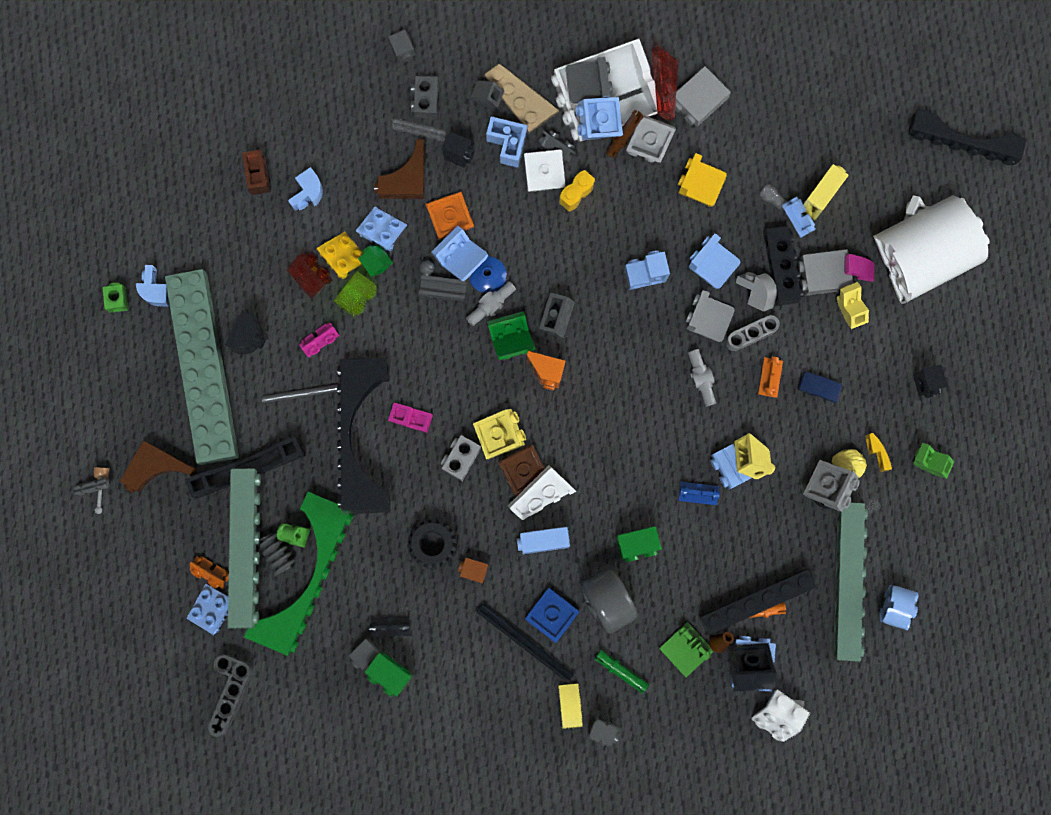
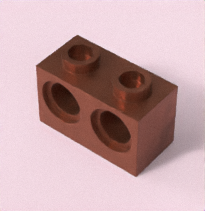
M261 149L242 152L247 189L250 194L256 195L270 192L265 156Z

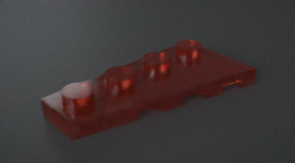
M656 46L652 48L657 113L667 121L675 118L678 60L668 54L667 51Z

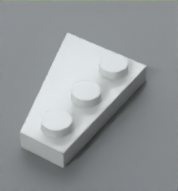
M548 465L508 507L519 518L524 520L542 510L544 506L552 502L555 503L561 500V497L576 491Z

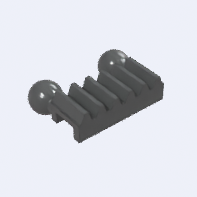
M424 260L420 263L419 270L422 275L419 296L434 297L436 299L442 298L444 300L450 299L452 301L458 300L459 302L465 300L467 279L461 281L460 279L429 276L434 271V264L429 260Z

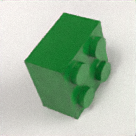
M656 526L615 537L620 560L625 559V562L638 560V556L643 554L644 558L658 555L657 551L662 550Z
M384 652L378 653L365 671L368 675L367 679L375 685L378 683L384 687L382 690L391 697L394 695L397 697L413 677L411 672Z

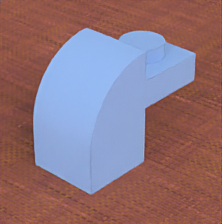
M310 167L295 178L303 190L288 200L295 211L306 208L309 201L316 206L322 198V185Z
M145 265V271H142V282L144 283H136L139 295L151 305L170 306L166 284H156L157 269L153 265Z

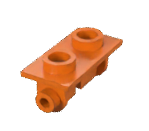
M764 357L758 395L777 398L783 361L779 360L778 357Z
M196 556L193 563L190 562L191 573L197 578L203 577L208 580V584L212 587L223 589L224 581L227 582L229 580L228 571L218 565L212 571L210 570L213 566L211 561L202 556Z

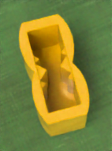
M586 170L578 173L573 180V184L568 185L561 192L559 203L568 211L574 210L580 204L581 198L586 197L592 191L595 178Z

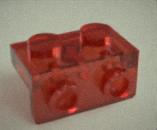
M310 253L299 255L287 269V272L310 298H313L326 284H330L333 281L328 271L322 268L317 262L316 257Z

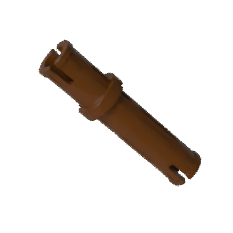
M637 110L632 112L622 127L623 136L613 137V142L606 150V154L609 157L616 158L620 150L627 145V140L643 119V114L640 111L638 113Z

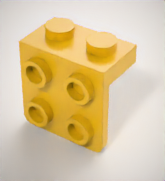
M695 153L694 158H689L685 167L688 169L686 176L682 174L678 183L681 186L679 194L708 206H714L727 174L700 162L702 155Z

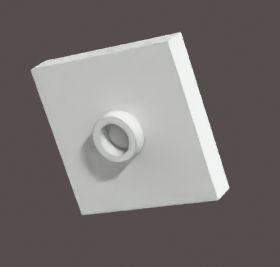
M562 150L524 154L528 192L566 187Z

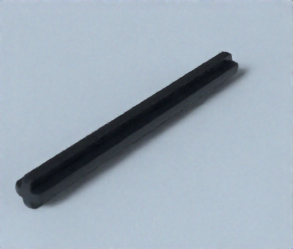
M484 604L477 609L479 615L567 683L571 681L574 676L573 673Z

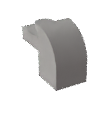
M747 272L737 277V284L751 290L748 305L761 311L773 308L777 296V288L775 282L768 274L764 273L757 276L754 273Z

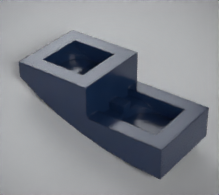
M803 372L798 390L837 403L842 384L812 373Z

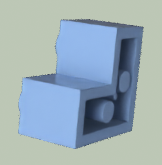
M491 117L486 134L487 142L503 145L500 155L501 164L519 167L528 125Z
M659 251L649 252L643 261H639V259L628 261L624 268L629 290L666 282L670 275L665 252L659 253Z

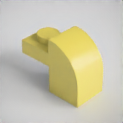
M856 282L841 288L840 296H837V302L849 327L853 329L868 323L869 309L861 300L860 284Z

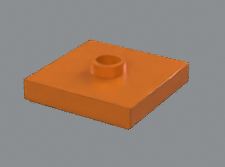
M461 192L426 204L439 240L446 238L457 226L461 227L463 231L474 228Z

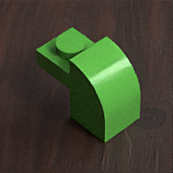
M922 443L921 447L916 451V459L913 463L920 469L947 479L954 461L949 455L936 452L929 444Z

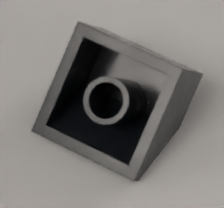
M769 643L729 645L731 677L735 692L775 689L776 670Z

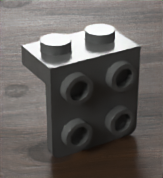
M598 57L594 62L566 66L569 100L572 104L578 103L583 99L610 97V93L613 92L612 82L608 80L610 64L606 62L605 57Z

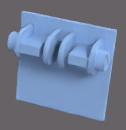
M374 207L357 228L356 232L360 234V237L370 240L371 243L374 241L376 246L378 244L381 245L385 251H391L394 247L393 243L403 232L407 224Z
M205 584L187 619L215 635L217 631H220L219 628L223 623L222 621L226 620L224 616H228V596Z

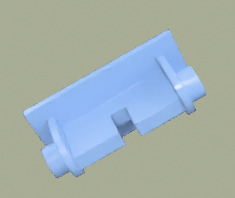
M795 197L782 205L800 238L815 230V223L809 214L805 216L803 214L806 209L801 199Z

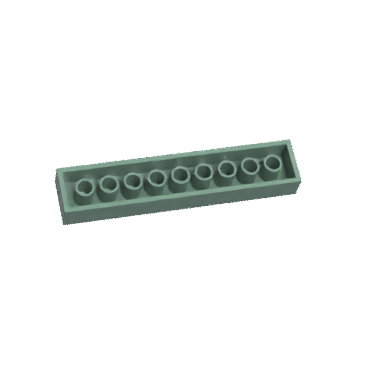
M201 269L165 276L196 462L199 465H206L239 458L208 275Z

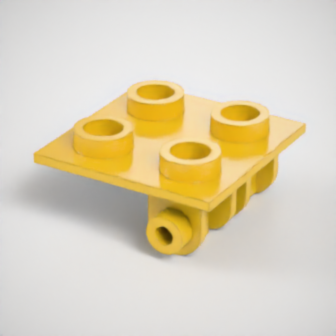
M346 232L341 233L317 248L320 256H323L327 264L331 266L330 268L338 274L339 278L345 279L348 276V272L362 265L358 258L363 252Z

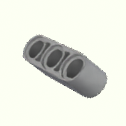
M770 315L732 332L726 339L727 348L731 351H738L772 335L779 328V320L777 317ZM765 322H771L774 328L772 330L767 329ZM748 330H754L757 336L755 338L750 337ZM731 338H738L740 345H733Z

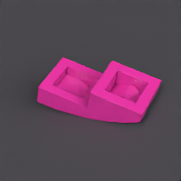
M848 254L845 256V274L856 276V279L873 282L874 262L861 256Z
M393 403L388 421L428 433L433 415L409 406Z

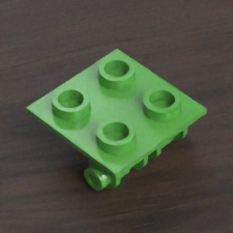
M688 622L659 648L685 677L689 676L704 660L710 658L714 652Z

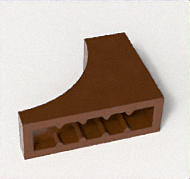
M416 139L414 152L401 169L388 175L378 176V182H375L374 190L375 193H378L379 199H424V139Z
M143 441L120 482L125 484L123 488L132 493L135 490L141 492L152 479L159 475L180 472L194 476L197 470L150 443Z

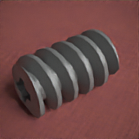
M277 532L260 539L262 543L259 546L260 549H266L263 555L269 556L266 560L267 563L274 562L270 566L271 570L277 569L274 576H278L293 568L291 565L294 562V559H287L291 553H284L287 546H280L283 541L276 539Z

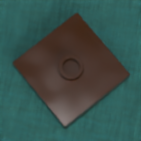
M532 444L498 461L515 496L519 495L544 470Z

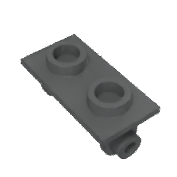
M553 130L543 131L546 136H541L539 139L541 146L548 151H553L555 147L558 148L557 150H562L564 162H570L573 158L571 154L578 152L574 149V144L567 140L563 142L559 139L560 135Z

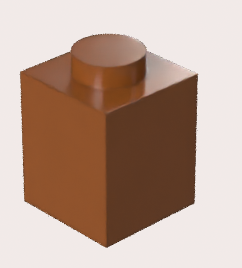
M466 558L465 561L460 562L458 572L461 573L460 577L483 584L488 564Z

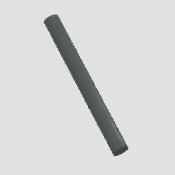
M338 384L262 396V403L337 392Z

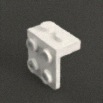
M776 690L773 692L766 707L754 714L752 720L756 722L758 727L770 732L773 738L784 742L801 731L810 713L782 692Z

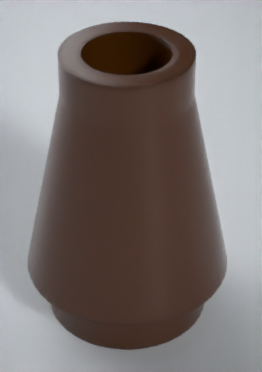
M730 632L714 634L710 638V648L714 652L723 653L733 642L734 637Z

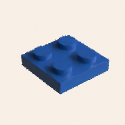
M548 588L525 620L557 643L579 614V611Z

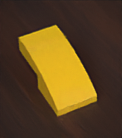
M874 433L866 435L868 453L877 454L880 472L891 470L892 467L888 454L880 440Z

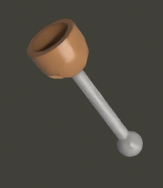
M94 467L93 474L96 480L109 477L110 468ZM102 489L98 491L97 507L95 508L96 514H101L103 511L101 507Z

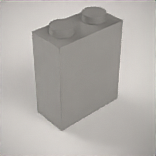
M703 67L672 96V107L677 112L681 111L685 115V120L690 125L694 124L698 127L729 98L731 92L706 67Z
M848 250L807 254L800 258V261L797 262V268L802 272L803 279L800 280V286L805 291V296L838 292L841 288L853 284L852 275L845 274V256L848 255Z

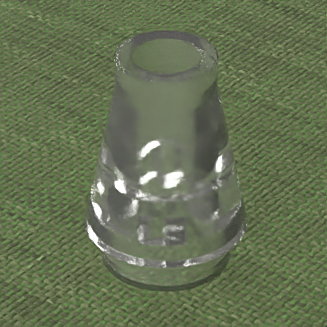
M766 184L759 193L761 200L780 210L783 208L782 205L787 203V200L783 198L774 185Z

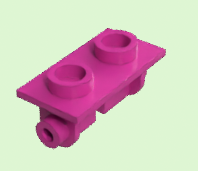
M330 322L315 330L318 334L316 338L311 333L301 340L299 346L307 357L317 354L321 348L334 342L339 336Z

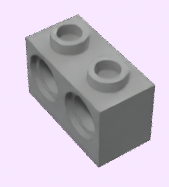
M461 435L459 439H454L450 447L452 451L450 455L446 454L441 465H443V471L463 481L480 452L481 446ZM461 445H469L470 451L467 454H462L459 451ZM451 462H460V469L457 471L451 470Z

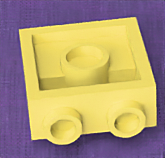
M506 409L473 423L486 459H491L525 445V433L522 429L519 430L517 425L519 417L512 409Z

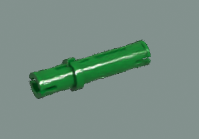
M602 649L595 656L594 660L605 666L608 672L614 673L641 694L648 688V682L624 667L617 658H612Z

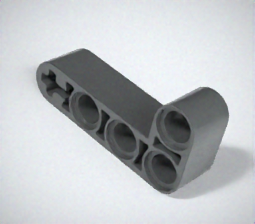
M228 654L220 655L214 660L216 671L229 676L208 726L209 733L214 737L222 736L228 732L253 673L250 663ZM223 658H226L229 662V666L226 669L220 665ZM241 665L247 669L245 676H241L238 672ZM233 684H236L239 687V693L237 695H234L231 692V686ZM224 703H228L231 706L229 714L223 711ZM221 722L220 726L223 730L217 731L215 724Z

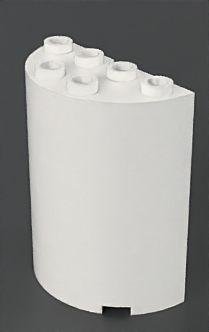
M639 39L568 64L594 62L598 57H605L606 62L610 64L608 80L612 82L613 92L610 93L609 98L617 97L639 88L642 89L643 93L619 101L622 126H624L634 110H637V113L640 111L647 117L665 111L655 81L651 77L650 67ZM567 65L554 69V75L551 76L554 87L557 89L558 97H556L558 107H562L564 115H562L565 125L570 126L574 141L578 140L581 142L584 140H582V136H579L577 130L580 124V117H575L574 114L578 103L572 104L569 100L565 71Z
M952 195L874 235L883 262L890 271L889 277L901 304L986 261L989 238L982 229V220L980 217H976L963 198Z

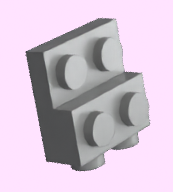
M643 115V119L627 140L626 151L632 156L640 155L649 162L654 163L656 161L661 163L676 128Z
M819 460L803 495L821 502L827 507L843 512L844 508H848L851 503L850 495L852 491L857 490L859 486V477L853 471Z

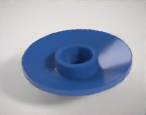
M488 256L469 278L470 283L476 290L482 293H488L489 291L493 293L504 285L506 269L501 261ZM488 270L491 272V275L485 276L484 272Z

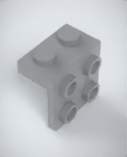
M703 290L700 295L696 294L692 305H695L693 312H689L686 322L689 323L687 330L717 342H722L735 310L732 306L709 298L710 293Z

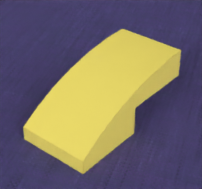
M578 684L559 685L563 728L583 727Z

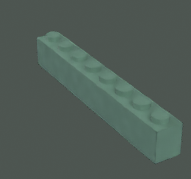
M231 469L228 628L231 629L255 628V624H258L259 614L255 612V604L259 603V592H256V584H259V572H256V564H259L260 557L259 552H256V544L260 543V534L257 532V525L260 524V513H257V505H260V493H257V486H260L261 476L257 474L255 469Z
M850 503L849 507L844 508L843 512L837 510L833 659L861 661V657L864 656V646L861 645V637H864L865 633L864 625H862V617L864 618L865 606H862V599L865 598L866 594L865 586H863V578L866 577V567L863 566V562L867 555V549L864 547V539L867 538V528L864 527L868 516L865 503Z

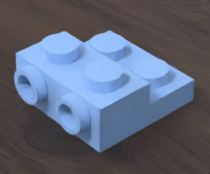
M619 97L583 99L578 102L575 112L576 116L580 117V124L577 130L579 136H582V140L623 136Z

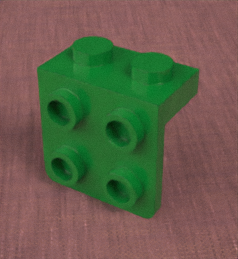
M524 311L487 321L492 343L499 360L509 359L513 356L527 354L528 351L535 350Z

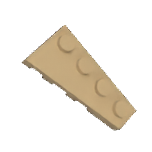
M498 64L485 74L488 81L495 82L504 90L503 101L521 124L528 125V133L559 112L557 108L502 65Z

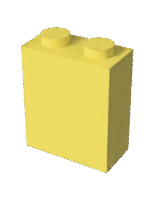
M833 164L803 204L806 209L804 213L806 215L809 214L812 219H817L848 177V174L842 167Z

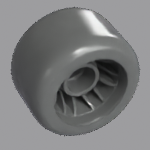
M606 568L581 583L580 588L587 601L586 604L593 617L597 619L606 633H614L637 619L638 613L635 605L613 569Z

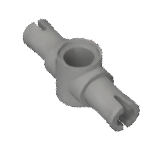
M509 281L498 291L486 293L479 300L478 308L466 317L467 321L474 326L485 316L495 315L494 312L504 306V300L516 290L514 285Z
M699 349L688 352L693 367L690 376L694 379V388L701 391L706 407L716 404L711 388L714 383L711 369L703 364Z

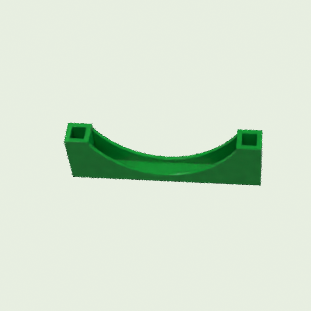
M307 492L300 510L306 513L316 537L317 563L313 578L308 588L294 604L274 616L259 620L258 624H255V628L247 629L244 638L287 656L291 652L295 653L299 642L296 640L299 634L302 635L306 629L307 624L304 623L306 617L311 616L315 606L312 603L315 597L319 598L323 587H320L322 580L328 578L331 570L328 566L331 561H335L338 555L336 550L338 543H343L346 533H344L346 525L350 526L354 517L352 514H343L341 509H338V504L310 492Z

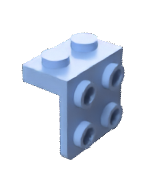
M459 226L450 232L432 251L439 264L461 281H465L488 258L487 252L469 240L463 229Z
M714 234L711 238L708 236L703 241L701 251L698 252L696 250L690 257L692 262L689 268L715 289H720L739 266L740 260L718 243L721 238L717 234Z

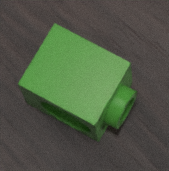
M110 283L108 284L109 286L103 287L106 311L112 313L129 310L127 290L122 284ZM119 293V298L116 301H112L113 295Z

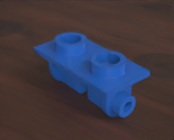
M680 482L679 501L717 505L720 496L719 486Z

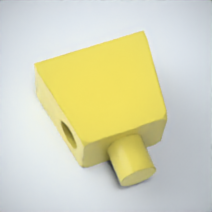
M749 433L734 441L737 472L754 479H759L774 472L775 465L771 463L769 449Z

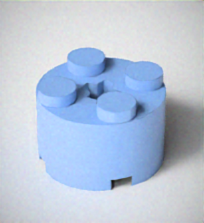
M889 585L884 594L886 599L883 608L880 609L879 621L908 630L911 617L915 618L918 607L915 606L918 592Z

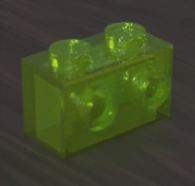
M356 271L334 302L338 307L355 318L356 315L359 316L364 311L365 303L375 297L377 287L372 281Z

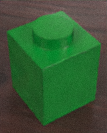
M381 245L366 247L362 251L363 254L358 258L371 277L382 274L393 264Z

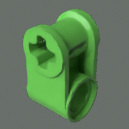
M282 523L277 530V538L280 541L288 542V544L305 548L310 529Z

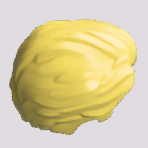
M854 449L840 451L832 458L833 465L853 471L859 478L864 474L867 466L863 455Z

